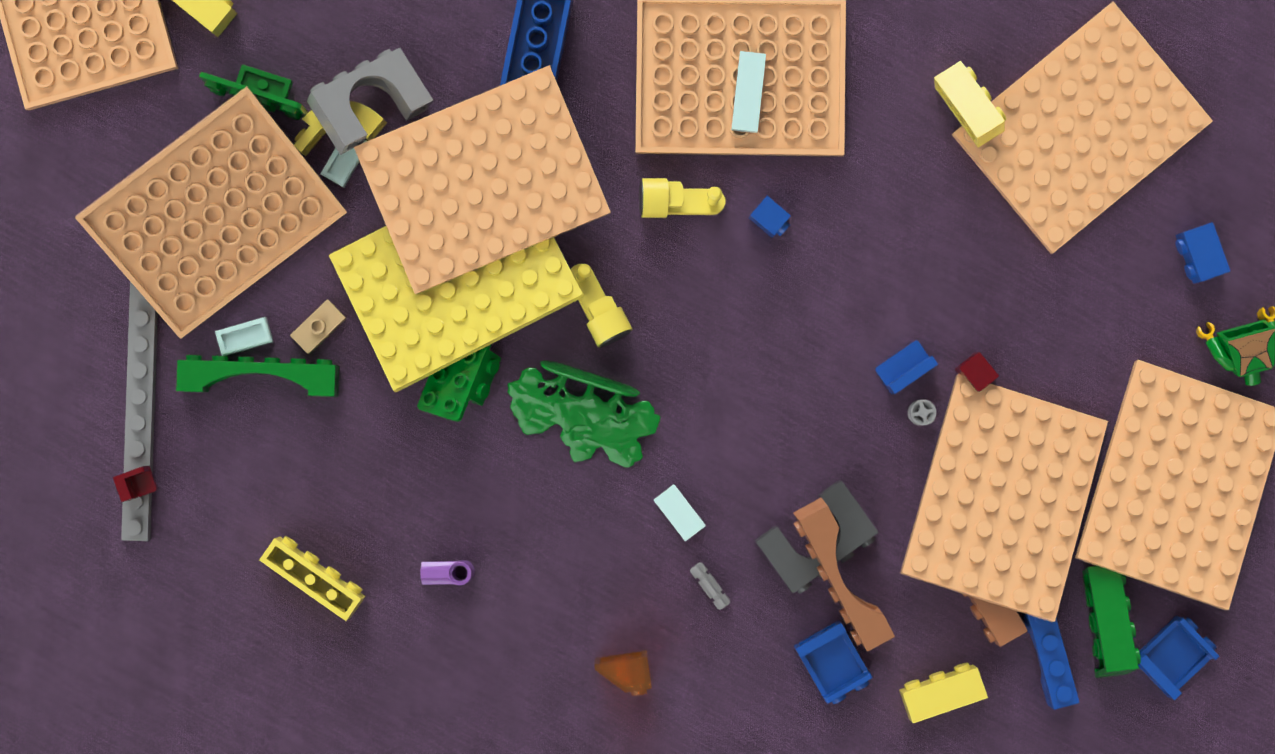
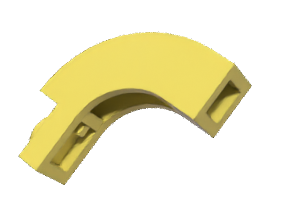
M350 101L354 114L368 134L365 139L368 141L374 139L387 122L371 108L361 103ZM312 110L302 118L309 125L308 129H302L295 137L296 143L294 146L305 156L326 133Z

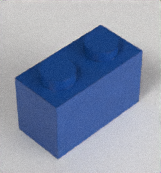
M1213 222L1176 235L1177 240L1175 244L1177 251L1184 257L1186 262L1184 266L1185 273L1188 279H1192L1193 284L1230 272Z

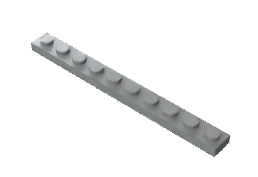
M131 282L124 473L142 466H150L153 472L158 313ZM152 493L123 502L121 540L150 541Z

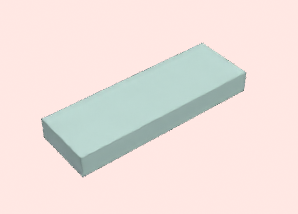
M740 51L731 127L733 131L758 132L766 54Z

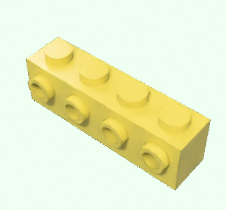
M281 536L274 538L259 561L345 621L350 619L366 597L361 593L363 589L351 581L346 583L340 579L341 574L330 566L325 568L318 563L320 559L311 552L306 551V553H303L296 548L298 544L293 539L287 536L284 538Z

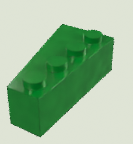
M1099 566L1087 567L1082 573L1087 607H1092V612L1089 613L1088 619L1089 629L1096 636L1093 645H1091L1092 654L1099 661V668L1094 669L1095 678L1126 675L1139 669L1138 664L1141 663L1140 652L1138 648H1135L1133 638L1136 637L1135 625L1133 622H1130L1128 614L1131 611V603L1129 597L1125 596L1123 587L1126 585V576Z

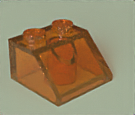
M647 650L595 658V670L625 693L631 692L632 696L646 694L647 689H652Z

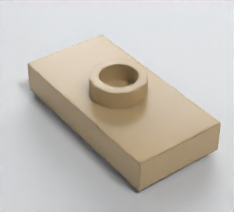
M327 299L290 336L307 354H311L347 318Z

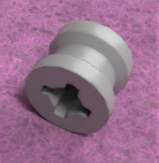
M916 400L908 407V418L913 424L928 425L935 420L936 408L928 400Z

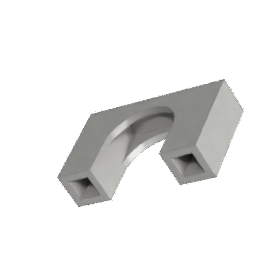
M401 48L394 51L390 49L385 50L377 56L378 59L369 62V60L363 61L355 67L356 70L350 73L343 71L336 75L332 82L326 85L324 82L319 83L310 90L311 93L307 103L340 155L362 144L368 135L350 106L349 96L354 89L361 86L381 88L391 96L406 121L425 112L432 104V97Z

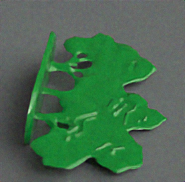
M542 360L540 364L545 370L559 375L555 379L545 381L542 374L536 368L529 367L522 371L519 380L508 383L509 388L507 392L513 398L510 408L513 415L518 419V424L523 433L526 435L539 434L555 424L560 425L563 429L560 437L563 443L570 447L569 453L574 463L592 458L596 449L602 447L610 461L625 468L633 466L634 462L640 461L643 458L641 445L637 438L654 434L661 419L659 415L655 414L654 408L649 401H641L633 405L625 404L622 395L636 397L640 395L637 389L624 383L554 361ZM568 378L588 384L583 396L577 397L567 391L565 383ZM540 382L545 383L542 388H538V384ZM556 385L559 386L554 394L550 396L544 394V391L549 386L553 388ZM594 387L614 392L615 395L608 402H603L593 393ZM562 389L565 391L564 397L559 394ZM617 405L622 407V411L619 414L616 412Z

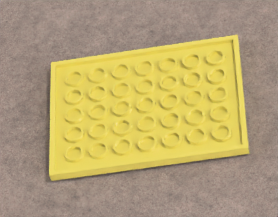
M387 226L329 255L395 393L584 297L554 237L418 294H415Z

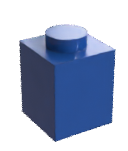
M766 196L749 216V219L771 238L776 233L781 236L791 225L787 222L791 215L769 196Z

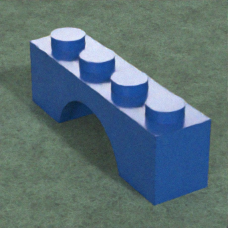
M1022 613L1025 626L1038 656L1041 669L1040 681L1047 705L1056 710L1080 703L1057 618L1055 622H1050Z

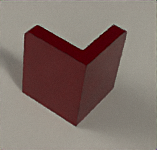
M980 352L973 353L955 368L957 373L966 377L977 392L982 391L999 377Z
M142 466L113 477L121 502L131 501L158 490L150 466Z

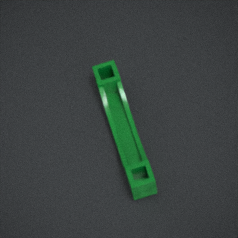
M186 355V360H177L176 391L209 393L210 386L224 379L244 374L262 373L291 380L307 389L308 396L338 397L340 366L332 365L333 360L317 359V364H306V359L291 358L290 363H280V358H264L263 363L254 362V357H238V362L228 361V356H212V361H203L201 355Z

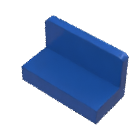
M915 340L877 366L875 371L889 392L896 394L937 366L938 363L933 356H928L919 341Z

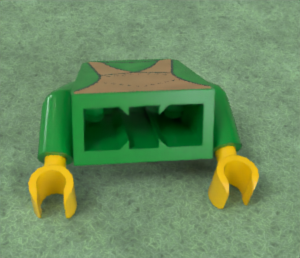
M1274 306L1268 308L1270 317L1266 315L1265 308L1262 307L1257 312L1260 321L1217 332V337L1213 336L1215 328L1210 322L1206 323L1209 334H1204L1199 326L1196 329L1198 337L1207 340L1206 345L1213 358L1225 370L1232 371L1238 377L1244 376L1245 384L1248 386L1260 384V372L1272 369L1275 364Z

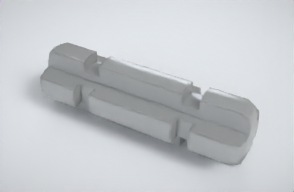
M699 562L690 569L691 574L695 579H699L698 583L708 597L714 599L713 603L717 609L725 608L730 603V599L725 593L722 594L720 585L711 573L707 574L706 571L708 569L705 565Z

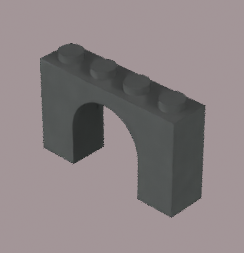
M838 480L818 495L828 505L839 526L836 540L837 562L839 560L841 563L846 562L855 555L853 550L860 545L865 548L876 540L874 535L879 532L841 480ZM776 525L755 540L792 593L798 591L800 594L812 586L810 581L817 576L821 579L816 568L820 565L817 558L812 560L811 557L798 554Z

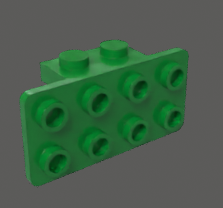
M243 64L241 65L236 82L200 72L199 78L205 83V87L210 88V92L225 97L227 93L234 96L247 86L269 112L275 113L277 109L285 112L286 117L294 120H300L301 117L303 118L308 113L301 103L288 99L293 85V81Z
M490 344L430 375L419 399L418 409L455 422L461 421L469 401L483 406L485 399L490 393L493 378L499 370L501 357L489 350Z

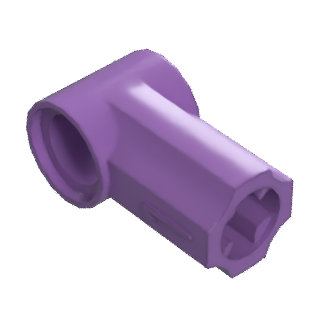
M466 560L421 562L422 585H464L473 579L475 569L472 563ZM459 565L467 569L468 574L464 580L456 576L455 571Z

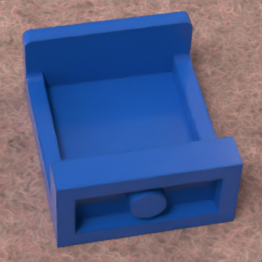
M1175 616L1139 650L1141 663L1138 664V667L1167 697L1173 700L1182 694L1179 689L1209 660H1217L1220 657L1214 651L1217 648L1216 645L1206 636L1202 638L1196 632L1199 629L1198 626L1188 617L1184 619Z
M839 620L794 645L827 704L830 702L833 704L841 702L847 697L846 693L853 689L859 691L870 684L868 680L873 678Z

